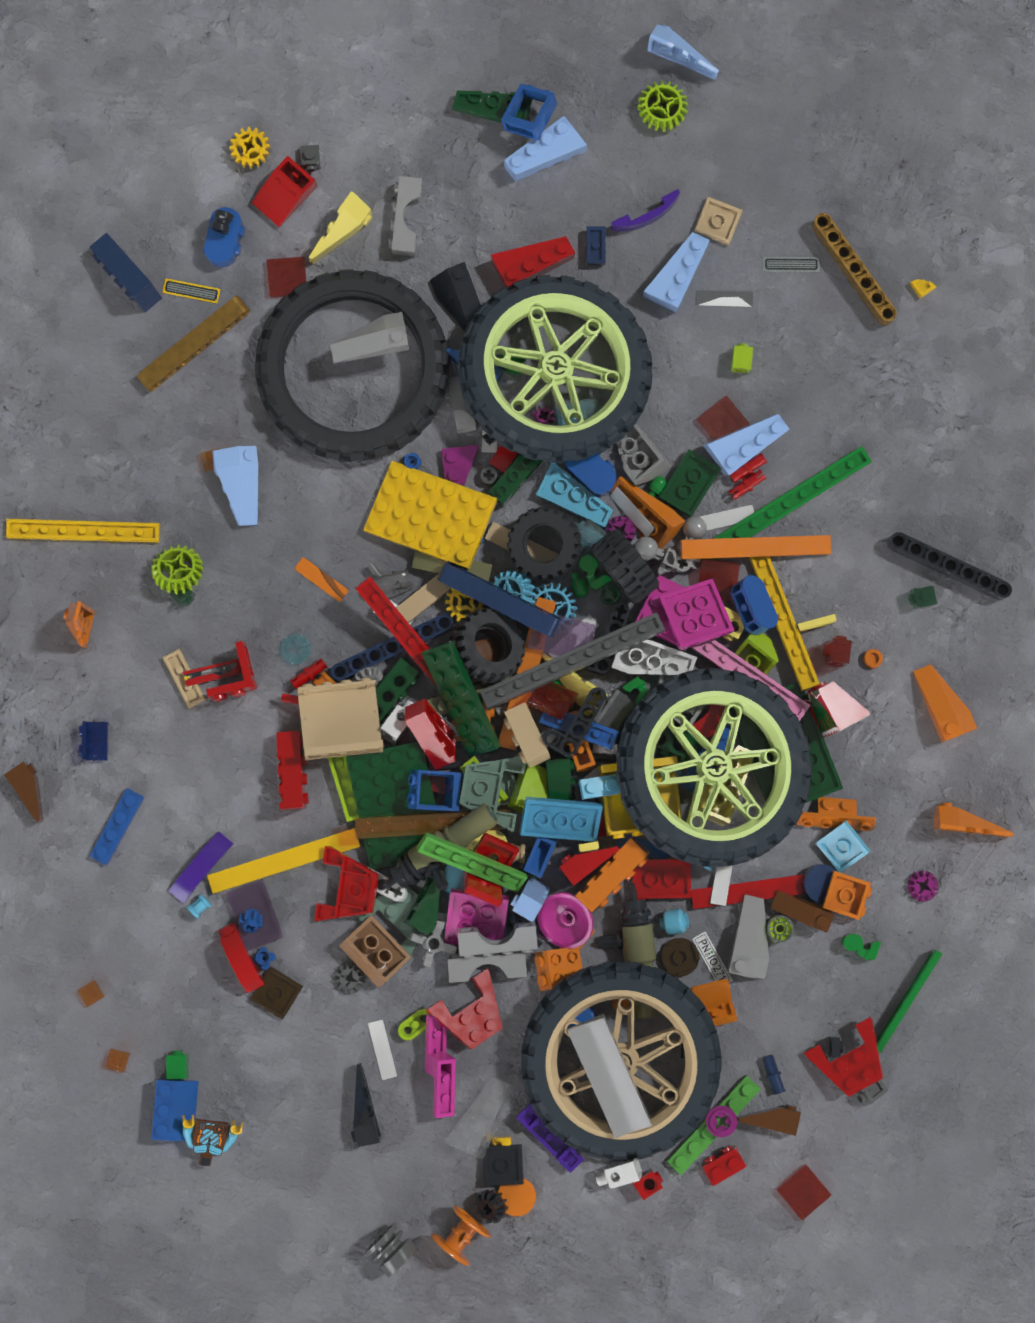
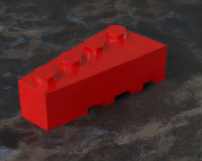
M566 236L490 255V260L505 288L511 287L512 283L522 279L529 280L536 278V276L544 275L575 259V251Z
M301 731L276 732L277 758L280 761L278 763V776L281 779L278 787L280 798H282V802H279V809H305L306 804H309L308 792L305 793L308 777L307 773H304L303 766L307 765V761L305 760V755L302 754L303 737Z

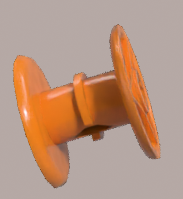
M454 1205L453 1210L461 1218L460 1222L456 1227L451 1228L452 1232L446 1239L436 1233H432L431 1237L450 1256L469 1267V1260L461 1251L467 1244L470 1245L472 1243L470 1240L476 1232L486 1238H491L492 1235L469 1213Z

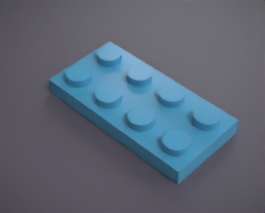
M525 797L519 833L522 836L596 842L603 806L601 803Z

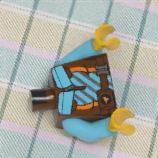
M185 1115L182 1116L185 1141L188 1147L193 1149V1153L201 1154L199 1165L211 1166L212 1155L221 1156L222 1152H226L236 1141L238 1134L243 1129V1123L240 1126H235V1120L230 1125L229 1122L194 1118V1115H192L190 1120H186Z

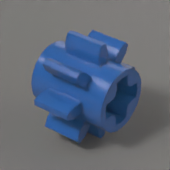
M256 909L245 910L244 914L240 913L239 927H243V930L247 933L256 932L257 927L262 928V914H259Z

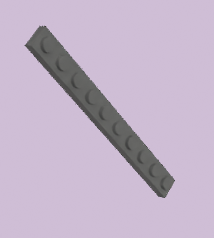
M656 612L481 690L480 693L487 709L490 710L663 633L665 628Z

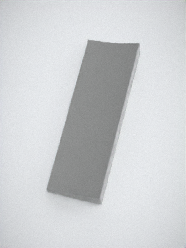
M604 1014L567 1029L614 1137L618 1138L625 1134L651 1127V1119Z

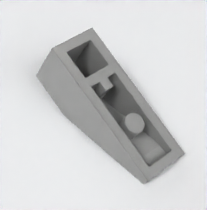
M459 376L450 377L448 386L457 433L476 431L475 420L462 395Z

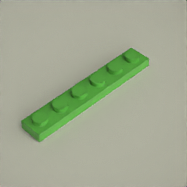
M427 832L416 847L419 853L517 893L528 878L524 872Z
M746 1075L718 1106L731 1108L737 1116L761 1089ZM715 1116L718 1121L717 1126L721 1124L726 1127L728 1126L724 1121L726 1116L722 1118ZM706 1119L667 1160L680 1175L689 1168L716 1138L708 1130Z

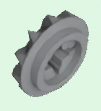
M368 667L357 672L353 682H358L362 678H370L371 680H376L375 689H377V685H380L384 678L380 669Z

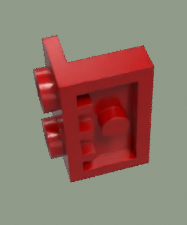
M728 1145L720 1150L721 1153L715 1157L710 1155L703 1160L704 1163L701 1166L713 1186L747 1167L735 1145L732 1147Z

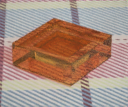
M96 980L77 990L87 1007L105 997Z

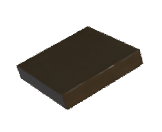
M270 966L263 977L265 985L257 988L250 1000L283 1020L304 986Z

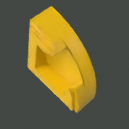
M916 279L909 283L920 299L936 289L935 284L926 280Z
M511 1136L491 1137L493 1145H511Z

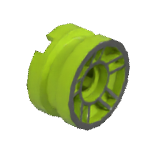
M775 915L767 921V935L773 941L785 942L793 936L794 924L786 916ZM778 925L783 926V932L776 930Z

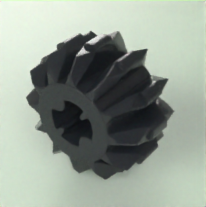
M489 1189L485 1190L476 1198L477 1202L474 1205L478 1209L476 1214L481 1215V1220L486 1219L487 1224L492 1222L494 1224L498 1223L506 1216V1211L509 1208L505 1204L507 1199L502 1198V1193L497 1194L496 1189L491 1191Z

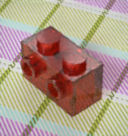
M836 636L829 640L827 644H824L823 656H826L825 665L839 667L848 665L852 641L847 640L845 636Z

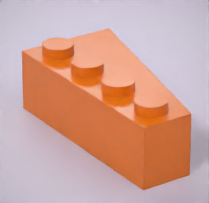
M634 837L630 838L575 897L591 912L598 907L602 909L609 902L607 897L611 893L615 895L622 888L620 884L623 880L629 881L635 874L633 870L638 865L642 867L649 860L646 856L650 852Z

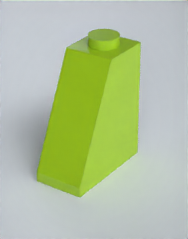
M526 764L524 774H518L508 804L509 808L523 814L525 797L549 799L546 769L540 767V764L531 768Z

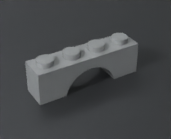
M399 176V182H395V194L398 195L397 201H393V212H396L395 219H391V230H394L393 237L389 238V249H392V255L415 257L417 236L416 233L412 232L405 225L404 216L412 205L421 202L422 178Z
M535 921L515 923L512 932L500 940H491L484 937L477 927L457 928L459 954L464 956V958H473L478 954L493 956L495 953L500 952L507 955L521 950L524 953L533 952L534 949H538Z
M514 951L513 954L507 955L500 952L495 953L493 956L478 954L473 958H464L460 954L451 955L452 958L448 959L449 983L469 981L472 972L484 964L498 966L505 972L507 978L527 977L526 956L521 951Z

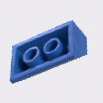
M157 1079L152 1140L185 1141L182 1116L185 1115L186 1120H190L192 1115L196 1118L199 1081Z

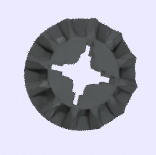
M345 963L336 970L334 982L337 989L341 992L353 994L363 987L365 974L355 963ZM351 970H353L352 977L358 981H351L348 984V986H346L347 980L344 977H342V975H349V973H351Z

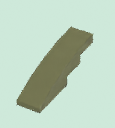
M415 550L411 568L440 575L446 561ZM473 560L470 570H465L489 581L492 564Z

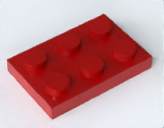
M678 859L648 860L642 867L638 865L633 870L635 874L632 877V883L635 884L637 899L691 898V863L682 862Z

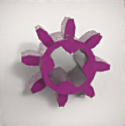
M548 405L545 408L538 406V412H532V415L536 417L533 421L549 425V422H555V419L551 417L554 414V410L549 411ZM543 413L544 416L548 415L547 420L544 421L543 418L539 419L540 414Z

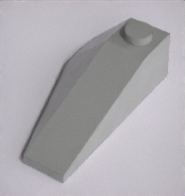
M402 312L383 315L330 344L334 364L409 350Z
M638 423L632 427L621 441L617 442L618 452L624 464V471L636 486L653 480L672 466Z
M745 894L727 971L728 973L744 977L765 979L769 963L764 899Z

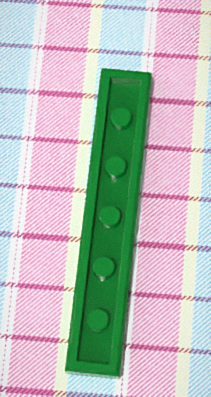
M933 949L876 1039L878 1052L881 1053L941 958L942 953L938 950Z

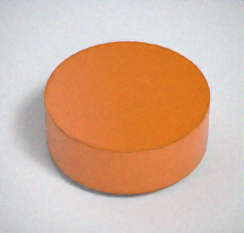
M870 649L863 655V663L868 668H877L883 661V656L877 649Z

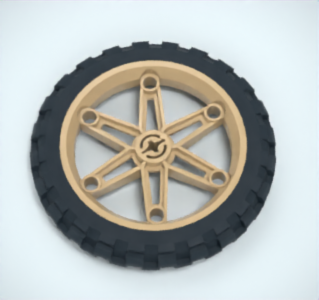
M631 961L602 962V964L595 966L590 965L557 983L538 1003L537 1008L531 1015L526 1027L521 1050V1070L525 1092L528 1095L533 1110L542 1120L544 1126L571 1148L578 1149L592 1157L599 1159L601 1157L612 1159V1161H627V1159L638 1158L639 1160L652 1157L653 1154L661 1151L665 1152L676 1146V1143L683 1138H687L710 1110L713 1099L717 1094L722 1068L721 1048L717 1030L712 1017L699 997L678 978L676 979L668 972L657 967ZM618 999L612 1034L635 1085L667 1103L659 1111L649 1116L652 1122L651 1127L640 1129L618 1138L614 1137L608 1121L588 1114L569 1097V1095L592 1087L589 1079L580 1083L578 1081L579 1077L586 1074L584 1067L561 1079L557 1067L559 1044L564 1033L569 1036L567 1031L568 1025L582 1023L575 1019L581 1012L597 1003ZM624 999L631 1001V1005L628 1007H623L620 1003ZM634 1000L657 1009L669 1019L674 1027L634 1041ZM622 1015H628L627 1043H618ZM676 1032L680 1037L677 1040H671L669 1038L670 1034ZM662 1039L664 1040L665 1044L639 1057L636 1049ZM683 1043L685 1068L681 1083L677 1089L646 1063ZM638 1068L661 1085L660 1088L657 1089L634 1076ZM565 1082H570L573 1084V1087L565 1089L562 1085ZM667 1091H673L675 1093V1095L672 1098H667L664 1096L665 1092Z

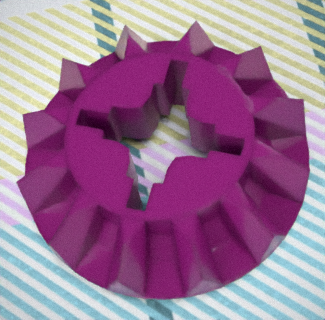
M616 516L607 523L605 535L615 530V527L620 528L625 524L624 532L628 536H624L631 542L636 533L635 525L627 517Z
M928 871L915 872L910 876L907 883L908 892L911 897L922 902L931 900L937 894L939 887L937 878ZM916 881L921 883L926 881V886L930 889V891L923 889L920 892L921 887L918 885V883H916Z
M715 1106L707 1114L706 1126L714 1136L727 1137L737 1127L736 1114L727 1106ZM715 1116H718L720 1118L726 1116V1119L724 1121L726 1122V1125H728V1127H726L725 1125L723 1126L722 1124L720 1126H717L718 1121Z

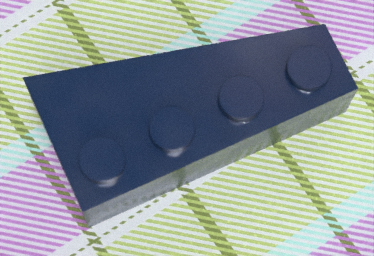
M107 232L89 246L93 252L91 255L98 264L102 262L104 265L102 268L108 276L113 275L115 277L113 281L120 289L123 287L126 290L124 292L131 301L135 300L145 313L162 299L151 281Z

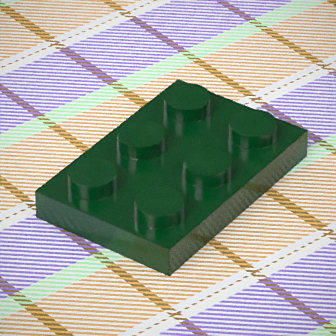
M689 449L659 496V499L685 515L692 517L721 468Z

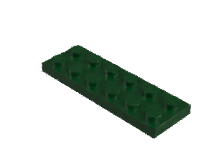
M450 641L421 652L468 756H475L501 747L454 642Z

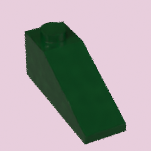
M428 877L403 922L424 935H429V933L434 931L438 919L440 891L433 878Z

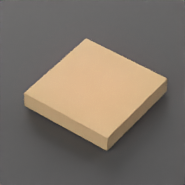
M707 197L694 233L729 246L743 210Z

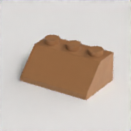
M372 915L340 944V948L378 988L386 983L412 958Z

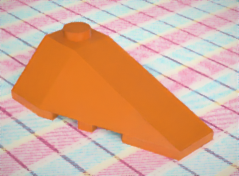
M623 477L618 478L611 490L613 493L616 487H618L652 524L654 530L648 537L654 539L660 549H663L678 534L685 523V520L672 508ZM636 526V528L638 529L639 533L641 534L639 537H640V538H641V537H646V536L640 531V529Z
M77 601L69 604V607L65 609L63 618L66 620L65 624L79 646L87 648L95 611L84 603Z
M931 664L913 671L941 742L977 729L970 710Z
M941 802V806H935L933 829L1014 837V833L958 807H952L953 803Z

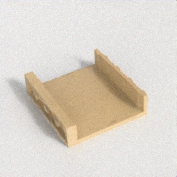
M362 678L358 682L343 680L338 684L323 682L318 686L304 684L298 687L305 760L383 752V740H381L375 689L376 680Z

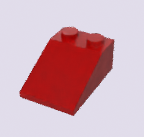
M616 846L577 854L572 857L567 855L560 861L561 866L558 868L574 886L620 849Z

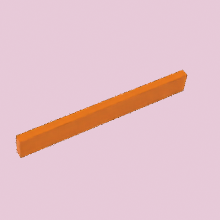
M831 535L680 540L681 560L830 555Z
M537 598L536 606L552 614L554 613L555 601ZM530 627L524 646L525 656L521 658L523 662L518 668L517 674L539 665L547 636ZM532 691L510 700L507 710L525 702L528 707ZM504 722L499 743L503 748L516 751L517 746H515L511 738L514 733L512 729H507Z

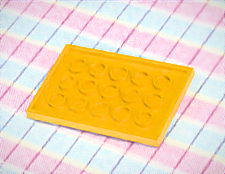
M391 461L363 530L369 534L470 570L498 499Z

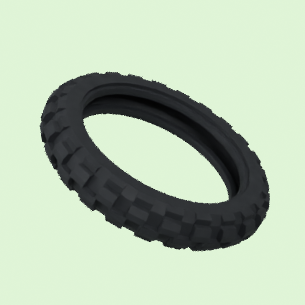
M353 269L339 270V272L334 273L327 272L315 276L314 279L301 283L289 295L284 296L275 306L272 314L268 316L262 328L263 330L256 348L255 377L263 405L268 415L283 434L292 440L293 443L314 455L342 462L369 461L390 455L401 450L402 447L421 435V432L434 419L443 402L449 380V353L446 351L448 348L442 327L431 308L416 292L390 276L386 277L378 272L368 270L354 271ZM355 300L380 305L392 313L402 312L404 323L412 332L420 351L421 371L416 390L400 413L378 427L348 432L325 427L309 418L300 410L289 394L285 381L284 363L289 342L297 328L306 318L327 305Z

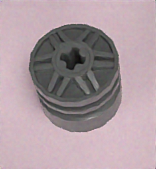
M395 1223L384 1228L371 1241L368 1249L365 1251L367 1256H370L375 1251L377 1252L372 1258L373 1262L381 1257L384 1259L379 1268L387 1277L394 1274L418 1248L410 1238L402 1242L399 1241L403 1234L402 1230L395 1235L392 1234L398 1227Z

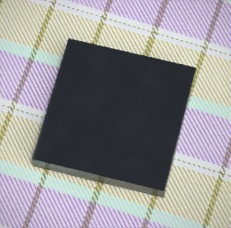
M522 1144L483 1146L484 1186L524 1184Z

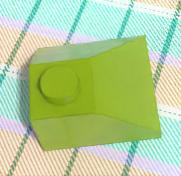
M764 633L758 636L750 634L735 652L736 655L765 675L779 661L771 639Z

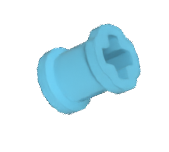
M199 894V898L186 907L199 919L200 914L208 907L210 908L212 904L203 894Z

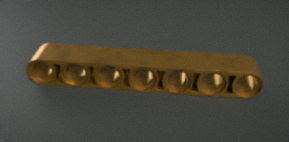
M819 213L813 221V231L876 320L883 326L890 325L897 315L895 307L832 218L826 213ZM817 221H824L826 223V226H819ZM828 236H835L837 241L831 242ZM839 251H845L848 257H841ZM850 266H856L859 272H852ZM866 281L869 284V288L862 287L861 282ZM871 297H878L880 303H874ZM882 312H889L891 318H884Z
M239 295L233 297L137 375V378L149 392H152L250 313V308Z

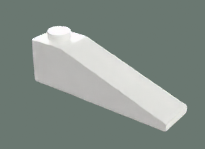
M647 639L616 653L612 668L628 674L679 675L693 670L697 657Z

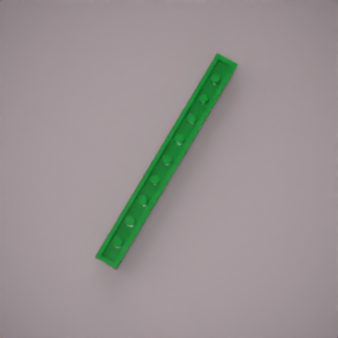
M863 446L713 539L751 538L872 463V460ZM712 558V559H709V560H710L711 562H713L714 560H716V559H718V558Z

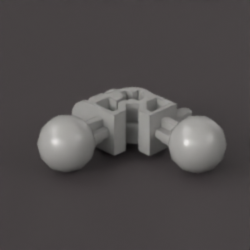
M693 516L685 521L683 531L686 537L684 540L701 539L704 537L707 526L702 518ZM647 536L641 537L635 543L634 548L644 561L652 560L653 558L659 560V567L657 569V574L659 575L666 572H684L689 568L698 570L694 564L695 562H701V559H682L684 566L679 567L680 564L677 562L681 560L680 543L676 546V552L671 548H665L664 550L658 548L656 541Z

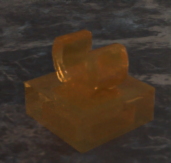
M219 448L200 452L205 472L214 470L212 451L220 450Z
M111 1048L105 1068L124 1073L130 1053Z

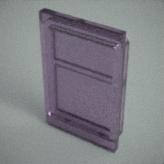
M556 615L561 618L554 637L546 636L531 628L528 648L560 656L593 641L596 625Z
M263 879L226 892L238 927L240 924V913L244 914L245 910L256 909L259 914H262V928L257 927L256 932L247 933L243 930V927H239L248 951L284 938Z

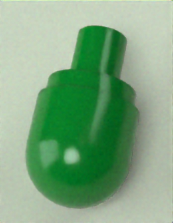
M662 476L655 477L648 485V494L653 497L655 495L659 496L666 487L665 478Z
M577 572L570 574L573 581L571 588L575 596L578 598L586 597L589 593L586 582L583 578H579Z

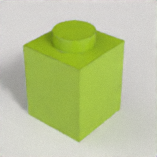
M745 343L734 345L731 372L750 373L753 347H749Z

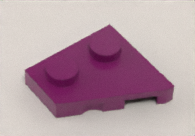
M478 445L442 449L445 480L462 486L465 485L478 451Z

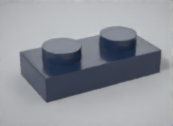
M587 226L586 265H605V226Z

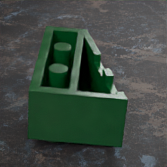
M548 750L551 757L546 760L549 799L576 801V796L572 797V790H575V778H571V771H574V760H570V758L564 757L553 750Z

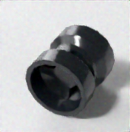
M216 210L214 214L215 220L211 223L210 229L214 232L228 235L230 230L229 224L233 221L234 216L229 212Z

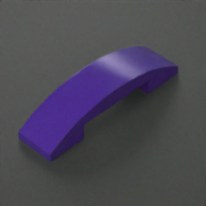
M679 189L663 196L660 202L662 206L634 220H631L627 214L611 222V230L631 231L657 221L674 206L679 198Z
M218 832L183 871L169 889V892L184 903L234 843L221 832Z
M530 1103L516 1116L569 1173L584 1160L575 1149L564 1144V1141L556 1135L554 1136L544 1126V1123L536 1115Z

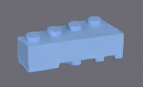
M563 116L545 129L538 141L532 139L504 160V168L516 182L544 168L552 167L563 160L566 161L575 155L585 153L587 144L566 117Z
M692 232L645 289L642 297L677 313L710 240Z
M773 414L703 444V447L717 466L721 468L722 473L730 475L787 432L789 428L779 414Z
M530 876L520 896L516 894L510 904L513 906L512 911L533 922L551 887Z

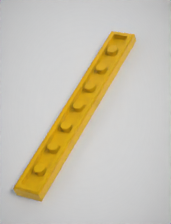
M7 519L6 538L160 543V523Z
M749 557L754 573L764 582L778 615L776 629L801 692L820 684L770 557Z
M353 828L207 875L212 893H218L321 860L324 857L325 846H331L340 852L361 847L356 829Z

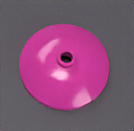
M559 892L550 895L545 899L538 912V923L543 935L558 947L577 948L583 945L592 934L594 923L591 911L571 893Z

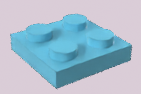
M847 820L816 842L820 850L840 873L871 851Z

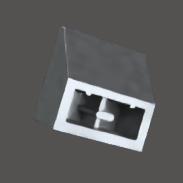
M618 689L615 693L612 691L609 693L606 701L607 705L602 709L595 721L597 724L616 731L635 705L633 701Z

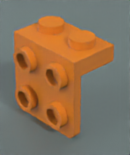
M579 947L534 952V962L538 974L537 983L540 991L552 990L565 977H569L582 969Z
M728 979L717 980L691 988V991L705 1005L715 1026L738 1021L732 1003Z

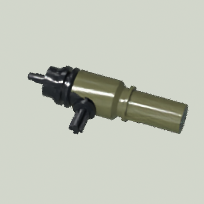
M484 803L452 826H446L443 832L436 831L432 835L465 848L476 838L497 825L499 821L491 807ZM415 845L408 852H404V856L398 857L396 864L390 867L392 877L386 880L382 886L384 889H387L397 883L400 887L405 888L410 884L416 885L420 880L423 881L426 875L433 878L439 891L445 890L449 885L443 874L446 863L417 852V845Z
M631 883L629 884L630 899L621 901L622 910L619 913V918L623 919L619 924L624 927H622V930L617 931V935L599 936L600 948L618 946L619 950H623L624 962H638L653 967V962L656 960L653 924L651 923L653 919L648 918L651 915V910L647 907L646 898L637 899L635 884ZM634 1000V1018L658 1016L657 1009Z

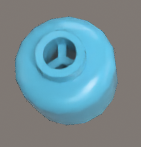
M682 909L666 910L663 913V918H660L661 929H665L668 935L685 933L686 928H689L688 914L684 913Z

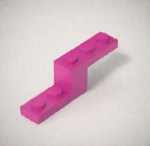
M426 1014L425 1072L434 1077L433 1116L435 1118L454 1116L456 1059L446 1053L447 1028L442 1026L435 1017Z

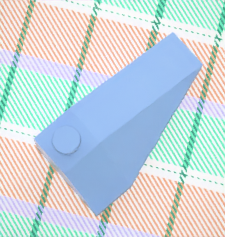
M656 25L650 35L647 51L716 80L719 71L675 31H672L669 26Z
M236 446L212 451L214 471L216 476L220 478L223 492H226L230 501L229 506L238 526L257 525L258 457L256 446Z

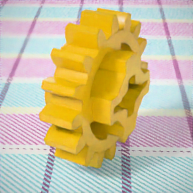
M250 126L247 128V131L241 128V134L235 132L236 139L230 140L233 144L229 146L230 151H232L231 156L236 158V164L242 162L243 168L247 164L250 169L253 168V164L260 167L259 162L266 163L264 157L270 156L267 151L271 149L270 144H267L269 139L265 137L263 131L259 133L258 128H255L254 131H251ZM258 139L261 141L262 147L257 144ZM238 148L243 151V156L238 153Z
M451 588L452 594H446L450 598V600L445 601V604L450 605L446 610L447 612L452 611L451 618L457 616V622L467 616L461 614L463 611L472 613L478 609H484L482 605L485 604L479 602L478 608L474 606L475 599ZM454 597L458 600V605L455 608L453 607ZM461 598L464 600L470 599V607L467 605L462 606Z

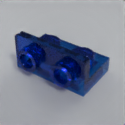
M82 721V726H79V736L82 737V745H79V756H82V760L108 761L109 722Z

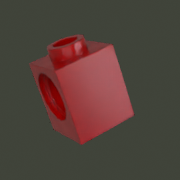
M650 1169L642 1175L639 1181L633 1182V1185L641 1198L645 1200L663 1188L661 1185L663 1179L658 1171L654 1173ZM646 1179L654 1180L652 1188L644 1187Z

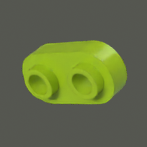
M418 1010L400 1024L398 1033L402 1039L412 1040L426 1030V1022L420 1020L421 1015L428 1014L426 1010ZM405 1027H411L412 1032L410 1034L405 1033Z

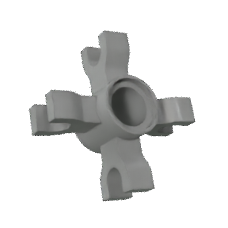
M437 920L434 931L426 937L412 932L410 934L409 940L423 944L426 949L421 962L424 966L431 967L434 953L440 950L455 955L457 947L443 943L440 938L444 922ZM435 938L437 946L431 949L428 945L429 940Z

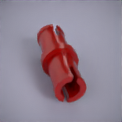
M759 453V455L743 464L729 476L734 483H737V481L748 474L752 475L754 470L766 464L767 461L763 454Z
M758 469L747 479L743 478L741 483L728 492L730 495H733L732 498L736 501L746 492L753 491V487L766 480L764 474L760 476L763 472Z
M319 658L308 668L304 667L301 673L289 681L297 690L298 687H301L309 680H314L317 674L328 667Z

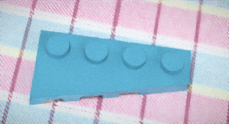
M556 463L550 464L536 496L605 528L613 510L589 492L581 483L573 479L566 471L562 470Z

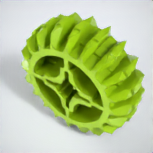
M663 80L660 81V85H657L654 81L652 84L653 88L649 85L646 86V91H642V97L638 99L640 103L637 107L640 110L639 117H644L643 123L649 121V128L654 125L655 131H658L659 127H662L663 132L666 131V127L669 130H673V125L678 127L680 125L679 121L683 122L685 119L683 115H687L688 112L685 109L688 107V102H684L687 96L682 95V89L677 91V84L671 87L670 81L667 82V85H664ZM663 94H667L671 97L667 98ZM653 96H656V103L648 107V101ZM660 102H661V104L666 105V109H665V108H662V107H661V108L659 107V106H660ZM678 105V111L670 117L669 110ZM657 114H658V115L662 116V118H658V117H656V116H654V115H657Z
M170 545L169 550L163 548V554L157 553V559H153L151 571L155 584L160 586L162 591L166 589L170 594L174 590V593L177 595L178 591L182 590V593L185 594V589L188 588L192 591V585L198 586V580H202V573L204 572L203 563L199 554L195 553L192 548L188 550L186 545L182 549L180 545L173 548ZM185 561L192 565V569L185 565ZM163 570L170 574V578L162 574Z

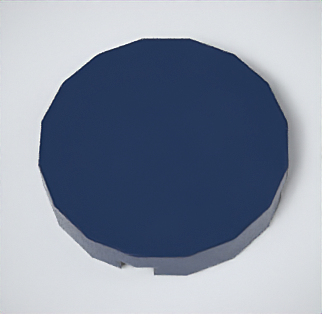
M816 864L806 870L804 880H802V887L809 899L823 903L832 873L835 871L834 868L829 865Z

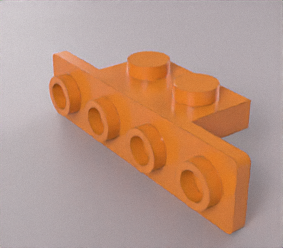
M820 797L817 799V813L803 812L797 825L827 829L836 828L847 820L853 829L872 831L874 830L876 817L857 816V802L855 799Z

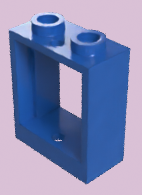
M520 83L501 119L504 130L538 141L557 106L554 93L550 90H542L533 85ZM525 98L544 103L534 122L515 117Z
M411 770V774L408 777L410 791L407 796L408 809L459 812L461 773ZM421 775L446 777L444 806L419 804Z

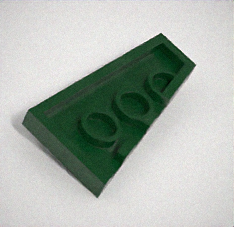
M457 90L452 110L502 123L501 119L516 92L502 94L496 91L482 93V91ZM525 98L515 116L516 118L527 121L533 99Z

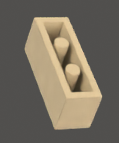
M526 702L505 711L504 713L507 718L503 720L507 729H512L514 733L511 738L515 746H520L522 750L519 755L523 764L527 762L529 768L550 759L549 752Z

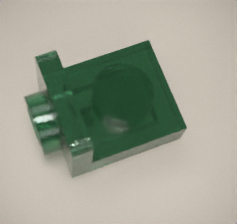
M934 586L914 588L908 594L909 603L913 605L914 609L937 605Z
M187 588L185 589V594L181 590L178 591L177 595L173 590L170 596L179 606L183 607L185 605L187 607L194 601L193 597L196 595L192 590Z

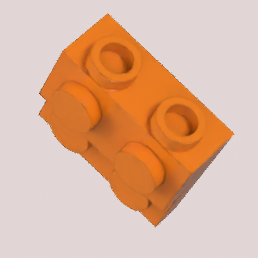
M833 871L822 908L860 920V917H863L866 911V906H864L866 898L869 899L872 892L871 883Z

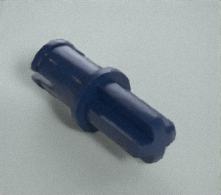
M767 1055L763 1057L768 1074L766 1077L770 1080L773 1094L785 1092L780 1077L782 1073L778 1071L774 1056Z

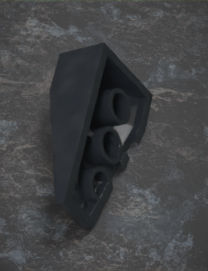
M462 262L445 269L433 277L430 283L438 301L443 304L449 314L459 323L460 327L466 331L469 322L481 304L466 264Z
M362 1062L357 1064L354 1131H351L353 1142H357L358 1147L377 1144L382 1139Z

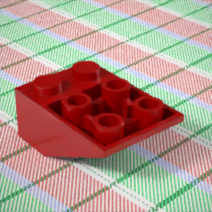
M287 156L275 168L251 203L280 228L317 188V183L312 176Z

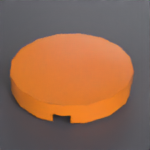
M525 1178L524 1184L500 1185L498 1193H502V1198L507 1199L505 1204L509 1208L506 1213L511 1216H523L529 1213L536 1202L535 1188Z

